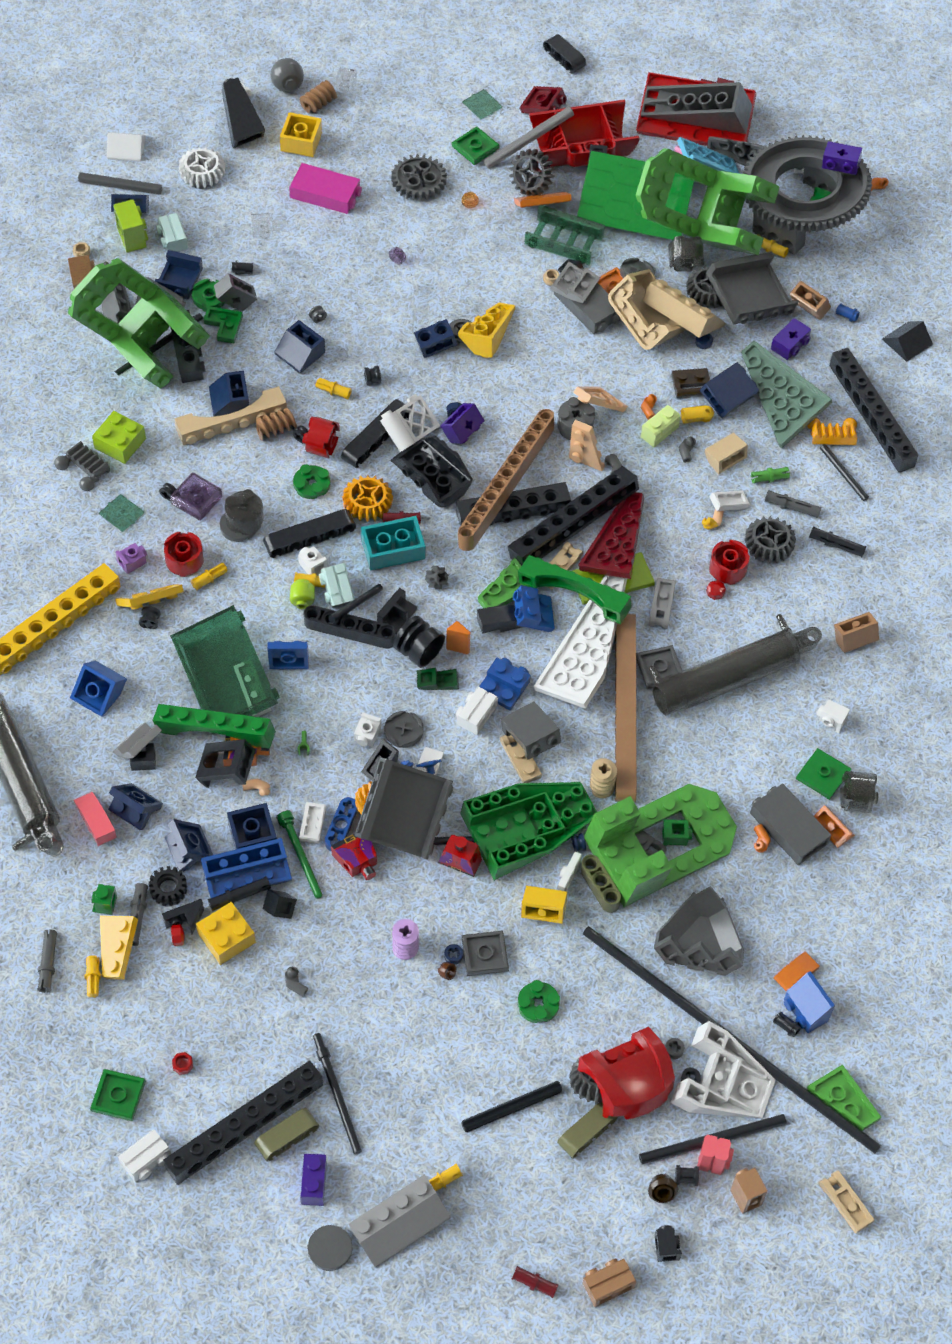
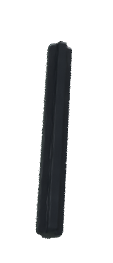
M555 1081L462 1120V1128L465 1132H470L562 1093V1086L559 1081Z

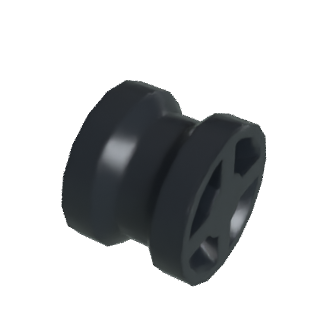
M378 365L370 369L368 367L364 368L367 386L375 382L377 384L382 382Z
M152 606L143 607L139 625L146 629H156L159 624L157 619L161 615L160 610Z

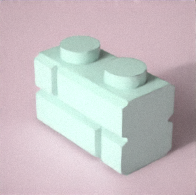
M174 213L169 214V216L159 217L156 230L158 236L162 235V238H160L162 248H166L167 251L172 250L176 252L188 249L187 237L179 215Z
M345 563L321 569L319 579L321 585H325L327 591L324 593L326 604L330 603V606L334 607L354 600Z

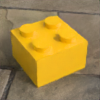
M289 112L280 134V150L314 157L322 135V118Z
M232 902L196 923L198 935L220 965L256 943L254 931Z

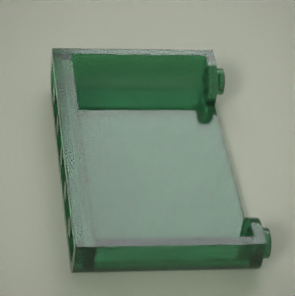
M234 605L170 635L202 710L254 716L278 704L277 699H280V695L276 688L272 689L243 624L246 619L242 611H237Z

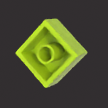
M134 199L113 204L116 226L126 253L147 248L146 241H148V235L146 230H144L147 229L145 219L140 217L142 216L140 206H136Z
M113 411L92 435L94 449L126 464L146 440V434L143 425Z

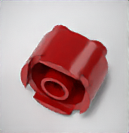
M312 416L309 421L310 428L308 433L304 434L302 443L306 444V452L330 458L329 455L332 456L338 443L339 437L336 436V431H340V424L335 421Z
M176 532L165 540V562L167 568L172 573L181 577H187L202 567L204 563L201 540L197 535L191 532Z
M736 540L718 542L712 550L709 564L710 574L716 580L728 585H734L741 581L747 573L750 560L747 547Z

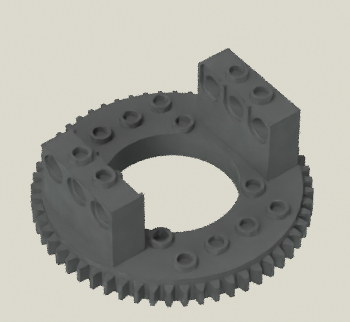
M802 135L800 138L797 136L795 138L788 137L786 140L781 138V141L775 140L774 144L769 143L768 147L764 145L763 150L758 149V153H754L753 157H750V161H747L746 166H744L743 174L758 176L776 184L777 179L783 173L794 168L798 170L804 168L803 184L806 183L814 189L818 187L832 192L827 197L814 201L796 200L788 197L780 190L778 191L775 204L746 199V203H749V208H752L753 233L768 240H775L777 244L789 248V253L796 255L805 246L806 232L811 233V231L818 232L821 230L825 231L826 229L831 230L833 227L838 228L841 224L845 225L846 221L850 222L851 218H856V214H860V211L864 210V205L866 206L867 201H869L872 188L869 168H867L866 163H863L864 159H861L856 175L822 169L823 154L828 141L832 142V139L825 140V137L820 139L818 136L812 138L811 135L809 137Z

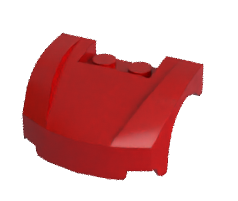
M649 1026L632 1033L631 1040L603 1053L596 1049L579 1058L578 1070L591 1076L600 1090L603 1101V1117L608 1118L609 1115L613 1117L624 1116L627 1120L649 1114L667 1101L668 1095L674 1087L675 1076L669 1053L662 1041Z

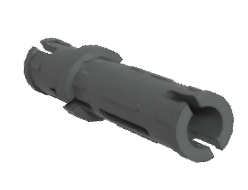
M768 490L765 497V502L779 505L782 509L785 507L816 518L819 517L822 508L788 497V494L782 495Z
M144 883L135 884L134 897L130 902V907L132 908L130 916L138 919L132 946L139 945L143 914L147 908L146 896L149 886ZM140 898L139 911H137L138 901Z
M52 929L49 930V934L48 930L44 931L41 965L38 967L39 982L37 990L45 993L46 988L47 993L51 992L52 975L55 974L53 965L57 931Z

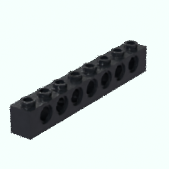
M847 347L833 352L829 364L830 368L898 473L914 468L919 456L850 349Z
M624 466L613 471L603 480L508 545L511 560L516 558L522 566L529 555L542 559L638 491L637 476Z
M309 1060L163 1159L166 1170L175 1183L179 1185L322 1087V1075Z

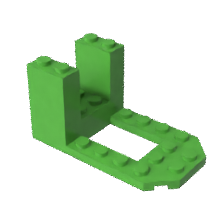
M663 148L659 151V154L646 160L636 192V198L642 207V217L716 248L759 255L764 238L737 228L745 199L775 204L780 186L754 175L715 170L673 150ZM675 173L707 186L697 219L665 206Z
M119 258L113 259L107 265L103 263L96 265L70 294L72 305L68 309V314L76 321L110 341L144 379L160 389L170 382L173 375L149 348L168 330L169 326L182 339L197 349L203 346L210 337L205 329L171 294ZM121 283L140 296L141 299L119 323H116L96 310V308Z
M687 784L639 809L631 796L595 813L584 835V839L592 854L600 859L621 894L620 902L625 908L729 855L737 826L717 792ZM681 812L684 819L688 820V825L692 828V832L700 845L668 861L662 850L647 856L635 834Z

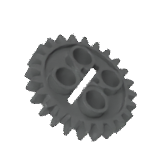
M416 154L415 158L410 155V159L403 157V162L398 160V165H394L391 175V182L396 192L400 191V196L406 194V199L411 196L413 201L416 197L420 201H422V197H425L427 200H429V196L435 198V193L440 194V190H444V185H446L447 181L446 168H443V164H438V159L432 161V156L426 158L425 154L422 157Z

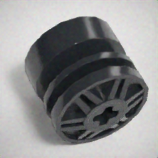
M414 616L401 627L395 637L393 647L398 652H401L402 655L409 656L410 661L419 668H424L441 651L445 642V636L435 627H430L429 623L420 616Z

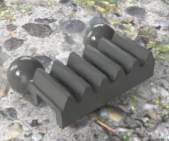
M82 441L69 449L65 456H58L54 461V465L58 470L67 469L69 462L72 461L90 476L83 477L80 480L79 485L83 491L92 490L95 482L99 481V477L105 472H110L108 463H104L103 459L94 454L91 449L89 450L87 445L84 446Z

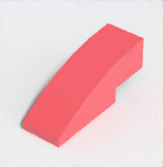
M93 792L74 800L89 832L98 846L117 838L112 823Z

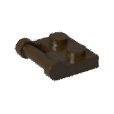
M707 368L674 370L671 372L676 399L682 398V396L703 395L700 391L701 388H682L701 387L710 381Z

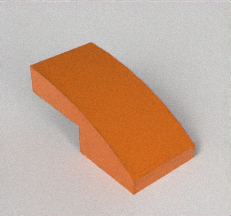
M804 952L786 965L773 979L787 991L809 971L812 974L815 973L820 965Z

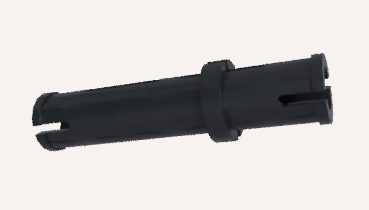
M814 526L809 535V538L821 541L826 546H834L861 558L867 547L834 535L832 531L826 532Z
M265 876L231 891L229 889L225 890V893L207 900L213 912L230 902L234 904L237 901L271 889V886L269 885L268 878Z

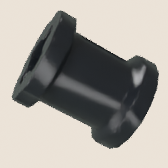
M676 1165L675 1182L677 1185L689 1183L698 1186L699 1166L684 1168Z

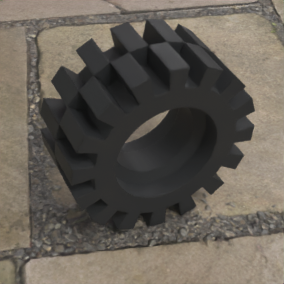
M167 866V870L160 867V872L155 870L154 876L151 875L149 881L150 894L153 900H156L158 904L162 902V906H166V903H169L170 906H173V902H176V904L180 903L179 899L183 900L185 898L184 894H187V882L181 870L178 871L176 867H173V870H171L170 866ZM171 880L175 882L176 888L171 892H163L160 886L164 881Z

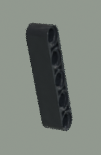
M398 399L392 401L344 448L341 459L358 468L359 464H362L371 456V452L374 453L383 444L382 442L390 437L380 422L383 419L381 415L389 410L393 413L405 404ZM400 412L404 419L409 418L408 412Z
M342 509L270 533L263 538V543L269 556L276 558L277 555L282 556L294 552L295 549L300 550L304 547L312 546L311 544L313 543L318 544L330 540L329 538L331 537L332 539L347 534L348 531L353 532L356 529V524L349 510Z
M312 605L304 610V624L310 630L385 649L393 647L396 631L389 624L346 614L334 623H329V616L336 611Z

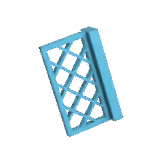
M679 137L677 140L684 156L715 170L739 173L733 158L682 137Z

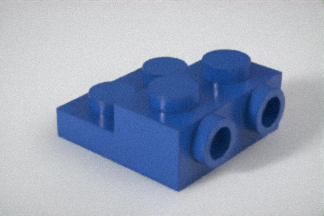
M520 585L513 593L517 626L552 632L555 629L551 596L538 594L537 588Z
M268 642L269 669H309L307 642Z
M496 658L479 687L497 696L498 705L511 711L530 683L531 675L526 668L513 666L512 662L507 658Z

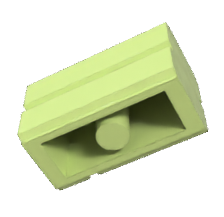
M667 405L642 425L641 438L654 448L668 437L672 431L674 432L679 428L681 415Z

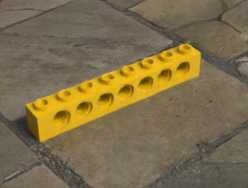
M103 563L1 637L0 675L8 673L16 663L24 661L31 652L39 650L49 639H54L61 630L70 627L80 616H85L92 607L100 605L110 594H115L121 587L119 576Z

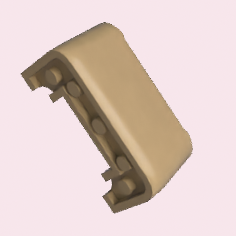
M650 269L628 274L608 295L611 306L640 346L646 350L653 349L686 330L642 301L650 282L656 280Z

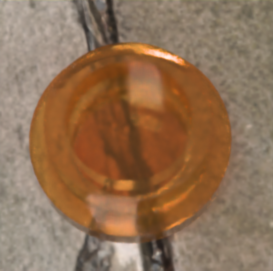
M466 192L461 202L467 208H474L478 205L479 199L474 192Z

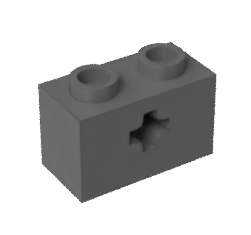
M229 273L214 285L216 298L220 302H224L240 311H244L257 300L253 285Z

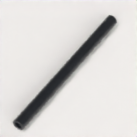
M781 1114L709 1135L716 1136L717 1139L732 1140L786 1125L787 1121L785 1115ZM705 1136L640 1153L638 1155L641 1165L700 1149Z

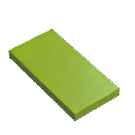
M642 552L635 553L631 579H627L625 593L655 585L654 578ZM579 569L572 570L576 574L585 578H591L597 583H601L605 576L603 574L580 571ZM578 593L582 604H587L590 599Z

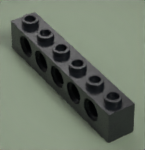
M566 482L513 491L490 526L494 523H509L516 519L526 520L533 516H547L550 513H555L571 501ZM480 497L456 501V514L460 526Z

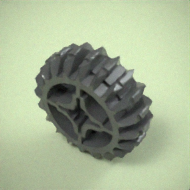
M526 149V152L521 151L520 155L515 156L516 161L513 160L511 162L514 167L509 168V170L513 171V174H510L509 177L514 178L511 183L517 184L515 189H520L521 194L525 192L526 196H531V194L536 196L538 193L543 194L544 190L549 189L548 185L553 183L550 178L555 177L551 174V171L555 169L550 168L553 162L547 161L549 156H543V151L538 152L537 149ZM530 158L527 167L522 168L524 162ZM542 177L539 184L534 187L537 178Z
M705 265L703 268L698 267L697 270H693L686 283L687 295L694 299L696 303L700 302V306L705 304L707 308L710 305L716 308L718 304L722 307L723 304L706 274L710 267Z
M763 516L761 520L756 518L754 523L751 522L746 530L744 541L750 555L755 554V559L761 557L762 562L767 559L770 564L772 560L778 563L780 559L784 561L786 557H790L795 548L796 537L794 530H791V525H786L785 520L781 522L779 517L772 519V516L766 519ZM781 542H785L783 545L777 547V545L781 544Z
M578 1058L573 1063L569 1076L574 1094H579L580 1099L586 1098L587 1103L590 1101H594L595 1104L598 1102L603 1103L600 1090L593 1078L578 1070Z

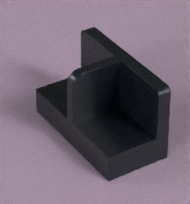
M399 587L377 613V622L393 626L397 634L418 607L406 600V591Z

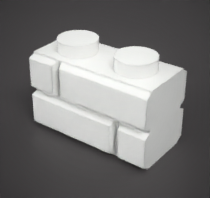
M477 687L475 692L471 691L466 698L467 703L464 707L460 706L456 712L457 725L475 735H478L498 706L497 696L490 692L488 693L480 687Z
M153 1129L119 1155L118 1159L123 1168L136 1182L139 1179L144 1180L152 1173L151 1170L157 1165L159 1167L163 1166V1159L171 1155L168 1145Z

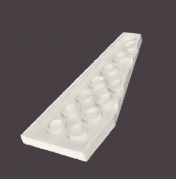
M605 575L600 584L608 585L612 589L624 592L627 579ZM588 601L534 685V689L537 692L585 709L605 678L617 623L603 617V611L593 601Z

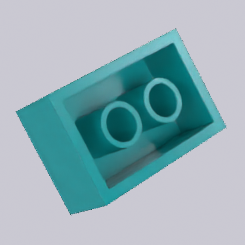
M416 516L361 527V542L370 571L426 559V546Z

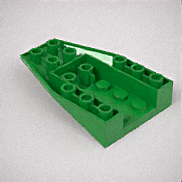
M581 782L518 783L463 801L460 815L474 842L479 846L481 856L495 881L556 850L586 827L597 811Z

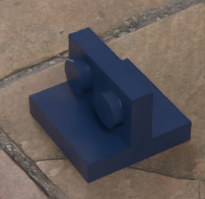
M132 783L112 786L109 792L114 798L108 810L139 830L145 828L152 812L159 811L163 805L162 802Z
M172 819L168 823L171 832L164 838L178 870L184 872L197 861H201V858L213 855L200 824Z

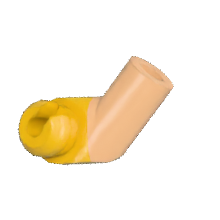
M715 509L713 518L708 517L706 519L705 517L702 520L703 527L711 530L720 526L724 511H716Z

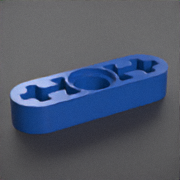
M346 797L339 803L325 836V846L329 851H331V841L334 840L335 833L338 834V842L347 838L358 811L354 798ZM351 804L352 808L348 810L347 815H344L345 806ZM338 821H345L347 826L340 829L336 827V823Z

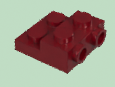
M534 86L519 108L521 113L556 110L566 104L567 97L563 87Z

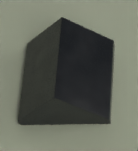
M908 321L882 338L906 362L933 344L924 321Z

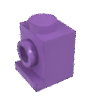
M133 543L121 551H115L117 562L127 574L147 563V552L142 545L138 547L136 543Z

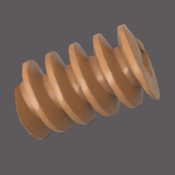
M325 80L320 85L312 88L310 92L302 95L299 100L305 111L309 113L311 110L313 113H316L317 109L320 110L322 108V105L326 106L327 102L330 103L332 99H336L337 94L333 85Z
M284 408L283 412L278 410L277 415L273 412L270 413V418L268 415H264L263 420L260 417L256 418L257 433L262 441L264 434L269 439L270 432L277 436V430L284 434V428L290 431L291 425L297 429L295 418L288 408Z

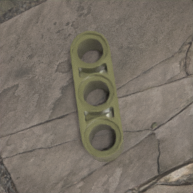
M586 855L581 865V874L602 909L608 913L616 912L621 900L618 888L600 859L595 855ZM586 866H593L594 869H588ZM597 882H602V883H604L605 885H604V886H599V885H597L596 883H597ZM607 899H613L615 902H608Z
M599 1102L558 1139L557 1143L574 1159L577 1157L576 1154L578 1152L581 1153L593 1142V1138L597 1139L609 1128V1124H614L618 1116L613 1117L609 1115L608 1118L603 1117V1103Z
M302 1108L263 1133L255 1140L254 1144L264 1159L269 1162L273 1160L272 1157H277L290 1149L293 1143L296 1145L308 1137L310 1132L314 1133L317 1131L320 1125L308 1108Z

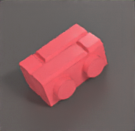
M707 1134L700 1150L697 1165L699 1170L706 1172L711 1170V1173L721 1175L724 1169L729 1170L734 1149L730 1148V1140L724 1138L717 1139L716 1136Z

